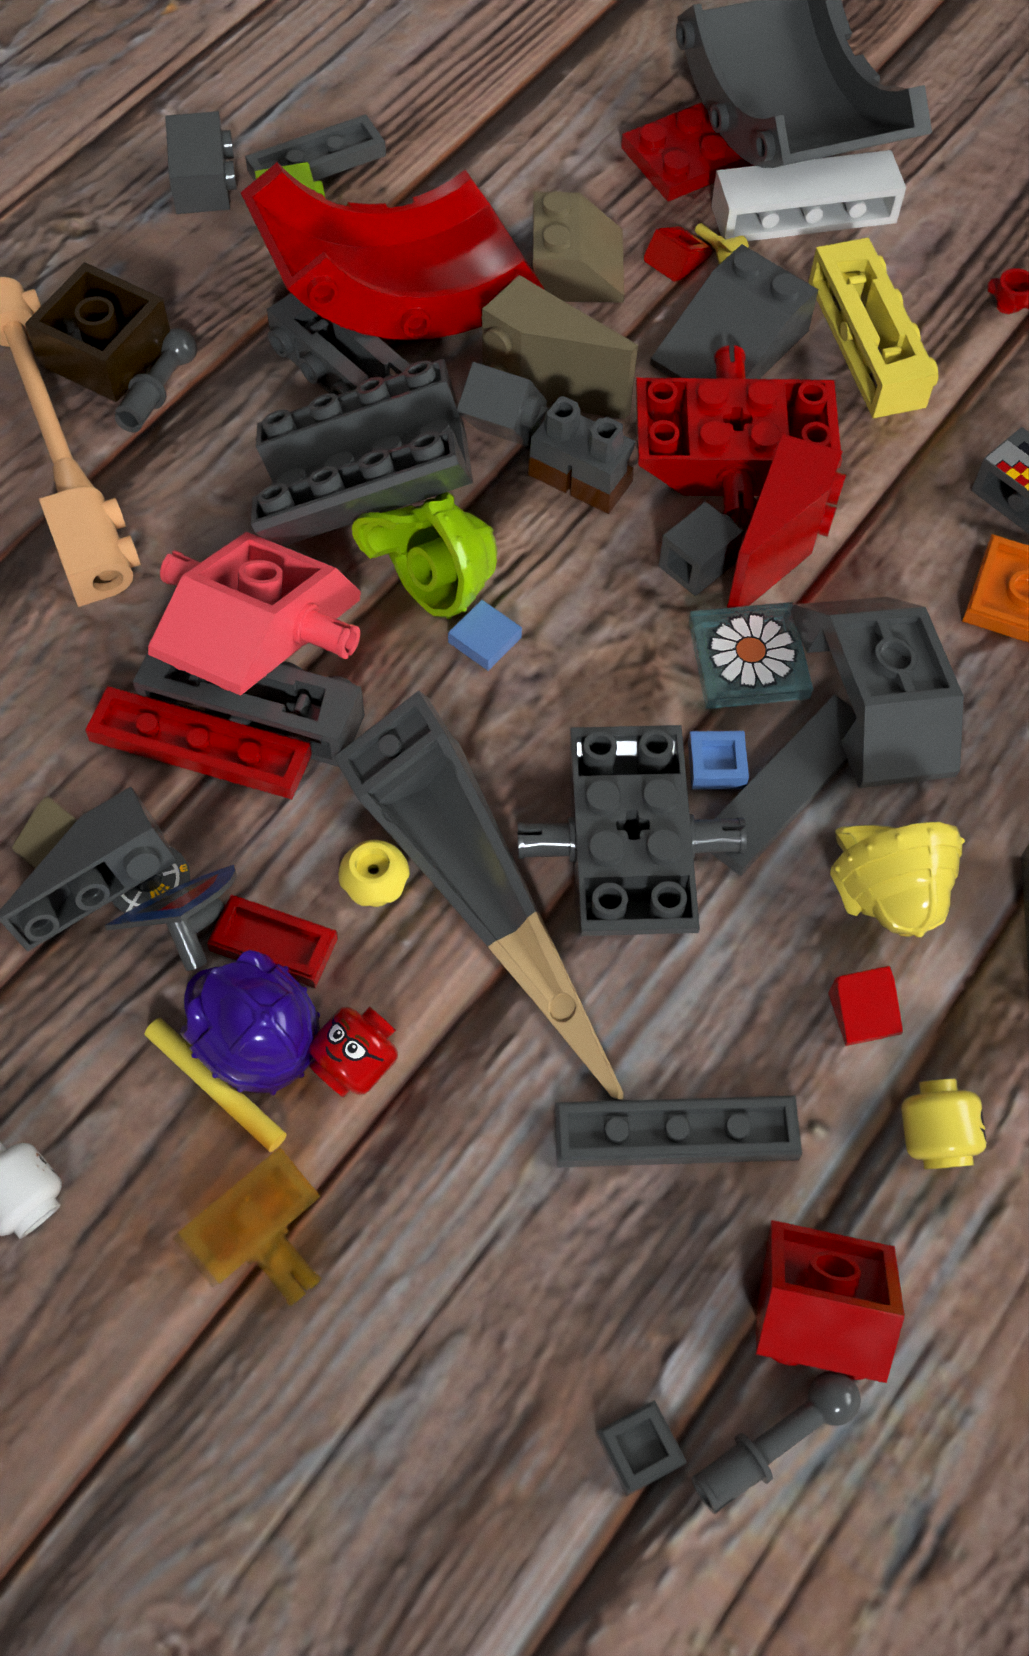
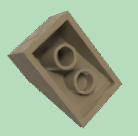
M520 275L482 309V365L529 379L547 400L546 406L552 407L559 397L564 396L577 402L581 410L580 412L626 419L630 415L638 350L636 343Z

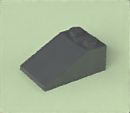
M741 244L712 271L651 357L650 365L670 378H716L715 352L719 348L729 345L730 362L734 361L733 349L735 345L745 351L746 379H760L809 331L818 289Z

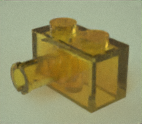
M279 1147L173 1237V1240L212 1288L224 1281L244 1262L247 1261L250 1265L255 1261L286 1298L287 1304L292 1306L306 1294L305 1291L311 1290L322 1278L313 1271L285 1235L289 1232L286 1226L321 1196L281 1147ZM290 1272H291L292 1275L296 1278V1280L301 1284V1286L304 1288V1290L299 1286V1284H298V1283L295 1281V1279L291 1276Z

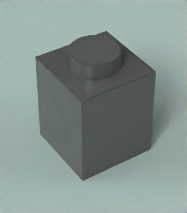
M705 501L663 535L659 567L690 593L697 596L737 562L743 530L737 526L731 517L718 512Z

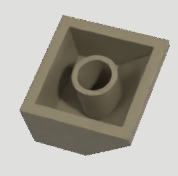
M534 192L532 270L544 289L564 302L624 303L623 229L580 192Z

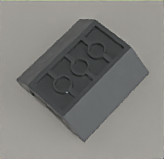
M444 359L432 363L430 361L416 362L408 366L403 373L386 379L381 377L367 379L354 390L337 396L333 393L321 395L311 401L308 406L291 412L288 410H278L267 415L262 422L257 423L256 448L269 473L272 485L262 490L259 495L252 497L251 526L254 532L260 537L284 547L353 524L362 513L391 511L472 484L473 478L467 434L462 417L456 411L458 403Z

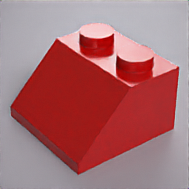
M771 1220L756 1315V1354L770 1357L784 1365L795 1366L802 1364L846 1374L852 1380L869 1379L887 1383L905 1317L895 1246Z

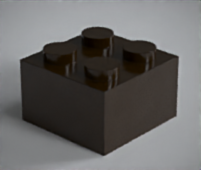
M86 262L25 323L40 366L114 402H117L129 389L128 386L132 377L137 374H143L161 354L164 339L170 332L163 298Z

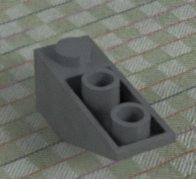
M131 786L83 814L0 909V922L27 952L177 862L156 820Z

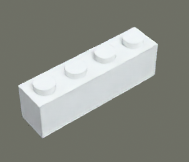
M877 151L818 158L776 168L750 166L717 170L711 207L720 235L725 240L743 235L747 241L897 223L906 185L892 151Z

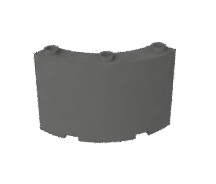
M755 0L703 10L700 3L692 5L677 17V44L681 50H685L694 83L710 117L711 126L716 133H720L732 150L750 164L761 168H776L932 133L925 85L903 88L895 85L884 86L879 83L880 75L871 67L863 54L855 56L847 40H850L852 31L845 15L842 0Z

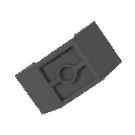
M891 597L794 604L791 613L806 652L831 651L857 717L841 741L858 788L956 777L960 772L964 695L926 607Z

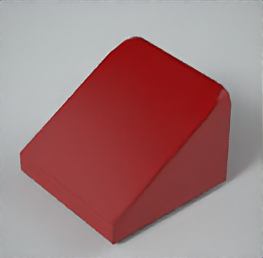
M681 226L659 228L653 234L644 254V261L672 281H679L708 259L713 250L711 246Z
M890 966L842 975L834 979L828 995L845 1046L893 1037L903 1033L895 979Z

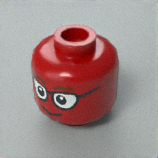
M370 1006L362 1015L353 1008L342 1007L337 1010L314 1036L309 1049L314 1060L308 1066L340 1096L345 1097L350 1091L354 1094L365 1095L371 1091L398 1059L397 1048L389 1040L396 1029Z

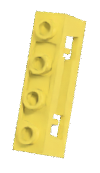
M869 237L816 247L808 283L818 289L817 302L872 418L926 408L933 386L938 382L937 364L932 357L928 356L921 342L919 328L916 323L911 322L903 306L901 292L897 288L894 289L887 275L883 257L877 255ZM832 296H835L839 303V306L841 308L840 313L837 309V306ZM871 372H872V374H873V376H874V379H875V381H876V383H877V389H876V387H875V385H874L872 379L870 378L869 373H871Z

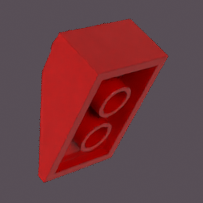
M782 434L739 551L726 615L738 616L809 557L814 549L818 534L828 537L837 507L830 506L828 503L838 504L846 479V474L837 472L843 453L842 450Z

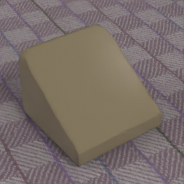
M46 796L37 805L11 848L17 855L36 869L75 824L77 819Z

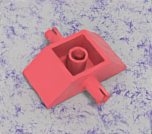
M247 531L202 562L189 558L175 550L172 551V554H168L162 562L160 569L162 582L177 587L148 645V655L170 664L178 670L186 671L224 690L241 696L307 643L337 654L338 657L348 659V655H352L357 648L360 639L359 627L340 621L337 618L360 601L361 591L333 566Z

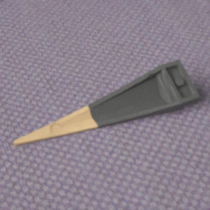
M417 691L333 758L358 800L492 951L609 1095L623 1100L622 1088L459 741L453 738L429 698L420 691Z

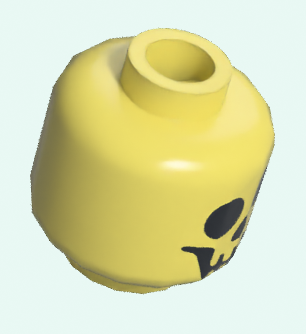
M956 1079L919 1082L920 1094L907 1097L901 1107L908 1154L914 1159L923 1160L924 1169L973 1166V1156L983 1152L987 1143L980 1097L971 1091H958Z

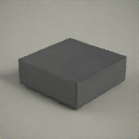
M655 1400L596 1432V1436L626 1496L633 1494L687 1463Z

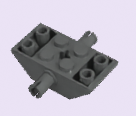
M682 725L570 727L571 817H568V823H517L518 859H524V857L569 856V862H573L575 904L581 936L699 933L700 925L694 869L695 853L738 852L739 854H745L747 845V831L742 830L746 826L744 817H737V819L695 820L694 815L689 814Z

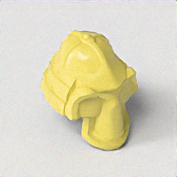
M927 822L899 828L859 825L844 826L835 830L837 844L844 852L834 862L830 875L841 895L848 914L858 916L862 912L864 915L874 917L883 927L902 937L916 936L920 938L927 931L945 922L950 907L951 890L955 884V879L958 877L962 845L965 842L964 838L960 837L956 826L941 822Z

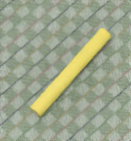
M158 1018L147 1027L145 1036L269 1152L274 1151L282 1144L287 1134L243 1093H239L237 1088L219 1078H213L212 1072L198 1058L192 1057V1052L189 1049L191 1045L162 1018Z

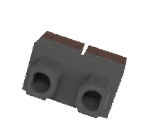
M561 396L549 409L545 420L531 437L528 475L564 493H567L571 488L570 496L609 514L633 482L634 468L627 465V462L633 452L635 440L623 435L622 423L609 417L598 418L596 422L580 415L581 410L577 402Z

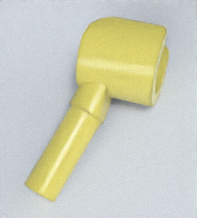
M699 223L695 228V233L711 244L716 250L719 265L741 244L748 247V241L743 235L725 240L703 223Z

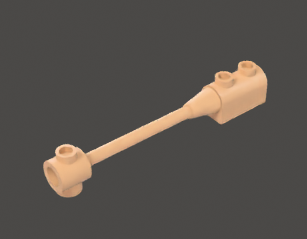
M0 277V345L10 347L54 465L53 477L57 493L39 498L76 603L78 607L123 592L132 583L133 572L131 568L141 564L131 536L119 538L117 533L118 529L124 528L126 525L116 498L105 501L103 494L94 488L81 467L72 458L28 342L30 337L25 323L41 307L35 289L24 291L23 286L17 280L9 277Z

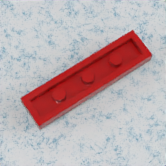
M107 686L85 729L91 742L293 800L312 755L310 743Z

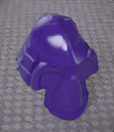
M253 950L243 952L236 962L202 970L191 978L184 994V1010L187 1024L182 1026L180 1035L191 1045L189 1049L192 1052V1057L198 1058L212 1072L213 1078H219L237 1088L239 1093L248 1091L275 1095L278 1090L290 1085L297 1078H303L305 1070L314 1058L310 1054L309 1049L314 1036L320 1030V1013L316 1011L309 998L307 988L302 987L288 972L289 968L287 966L276 965L268 955Z

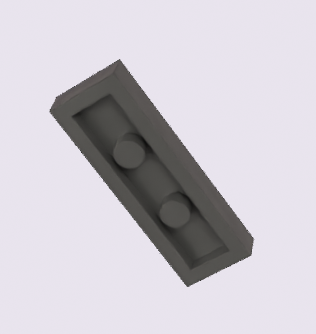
M365 114L246 155L245 159L247 171L254 181L256 180L254 171L268 169L276 162L281 166L308 162L313 181L385 157L386 146L385 140Z

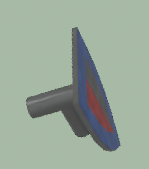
M230 865L179 885L140 904L104 926L108 931L166 924L185 970L191 971L200 968L208 961L196 933L220 918L225 907L218 898L234 883L237 878L234 865Z

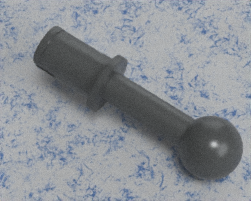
M181 328L170 329V332L164 339L160 357L148 374H137L132 377L128 386L129 392L116 408V414L114 415L116 423L122 429L132 433L138 432L152 411L160 408L165 403L167 394L163 386L178 365L191 362L197 354V343L191 333Z
M833 1371L823 1372L811 1382L808 1389V1400L754 1441H751L743 1433L735 1436L736 1445L691 1477L696 1492L707 1508L713 1514H716L759 1481L768 1484L773 1480V1475L768 1465L822 1424L840 1426L850 1422L857 1415L861 1403L860 1392L856 1383L846 1374Z

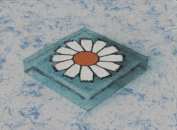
M792 602L690 611L688 622L706 709L811 698L813 686L802 640L791 613Z

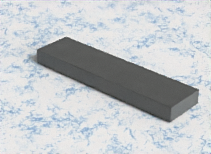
M834 694L719 813L715 819L745 818L746 826L742 830L747 831L745 854H739L738 852L711 853L738 875L742 876L848 763L841 741L857 719L853 707Z
M796 1095L555 1102L557 1168L799 1160L802 1156Z

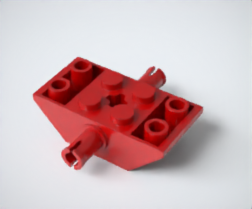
M729 345L721 347L715 352L716 378L636 377L638 465L683 496H723V514L731 517L736 523L735 512H739L740 527L750 524L755 510L754 496H760L782 434L841 450L835 381L746 379L745 351L739 346L734 345V361L730 362ZM841 456V460H840V463H839V467H838V468H840V466H841L842 456Z

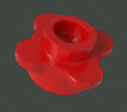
M1020 268L1008 269L1001 274L1000 279L993 278L989 281L987 291L995 296L998 311L1004 314H1012L1024 308L1029 309L1028 271Z

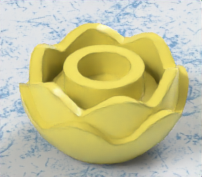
M367 840L352 847L342 858L338 872L339 884L348 893L350 898L361 906L380 907L397 900L401 896L405 883L410 876L409 866L402 852L396 846L381 840ZM377 868L379 871L376 874H370L369 870Z

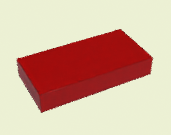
M231 894L207 945L211 952L236 961L243 952L248 950L268 955L276 965L287 966L289 968L288 972L297 982L316 988L338 940L336 930Z

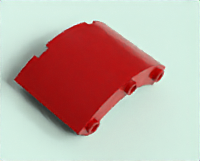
M278 162L240 192L286 288L300 302L321 317L343 328L361 334L401 340L434 339L456 335L482 327V309L519 275L544 289L493 207L466 170L439 187L412 197L413 203L388 208L386 203L363 204L348 202L347 206L328 201L324 198L323 194L310 189L292 177Z

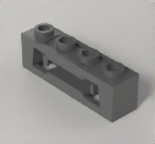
M292 293L267 308L270 328L268 339L275 352L283 358L287 356L300 368L310 383H318L328 393H333L337 396L356 389L360 383L374 377L386 379L392 377L390 368L397 374H400L410 366L406 360L380 338L361 334L335 323L331 324L327 319L305 306Z
M148 652L133 680L137 695L310 743L312 752L310 759L337 767L339 766L333 757L355 740L365 716L361 686L354 685L349 680L340 676L325 677L307 672L293 663L284 661L241 696L224 690L186 671L178 670L170 664L149 656ZM182 700L205 707V711L177 703L176 701ZM286 711H290V712L296 713V715L291 714V713H287ZM290 731L296 734L321 740V744L291 736Z

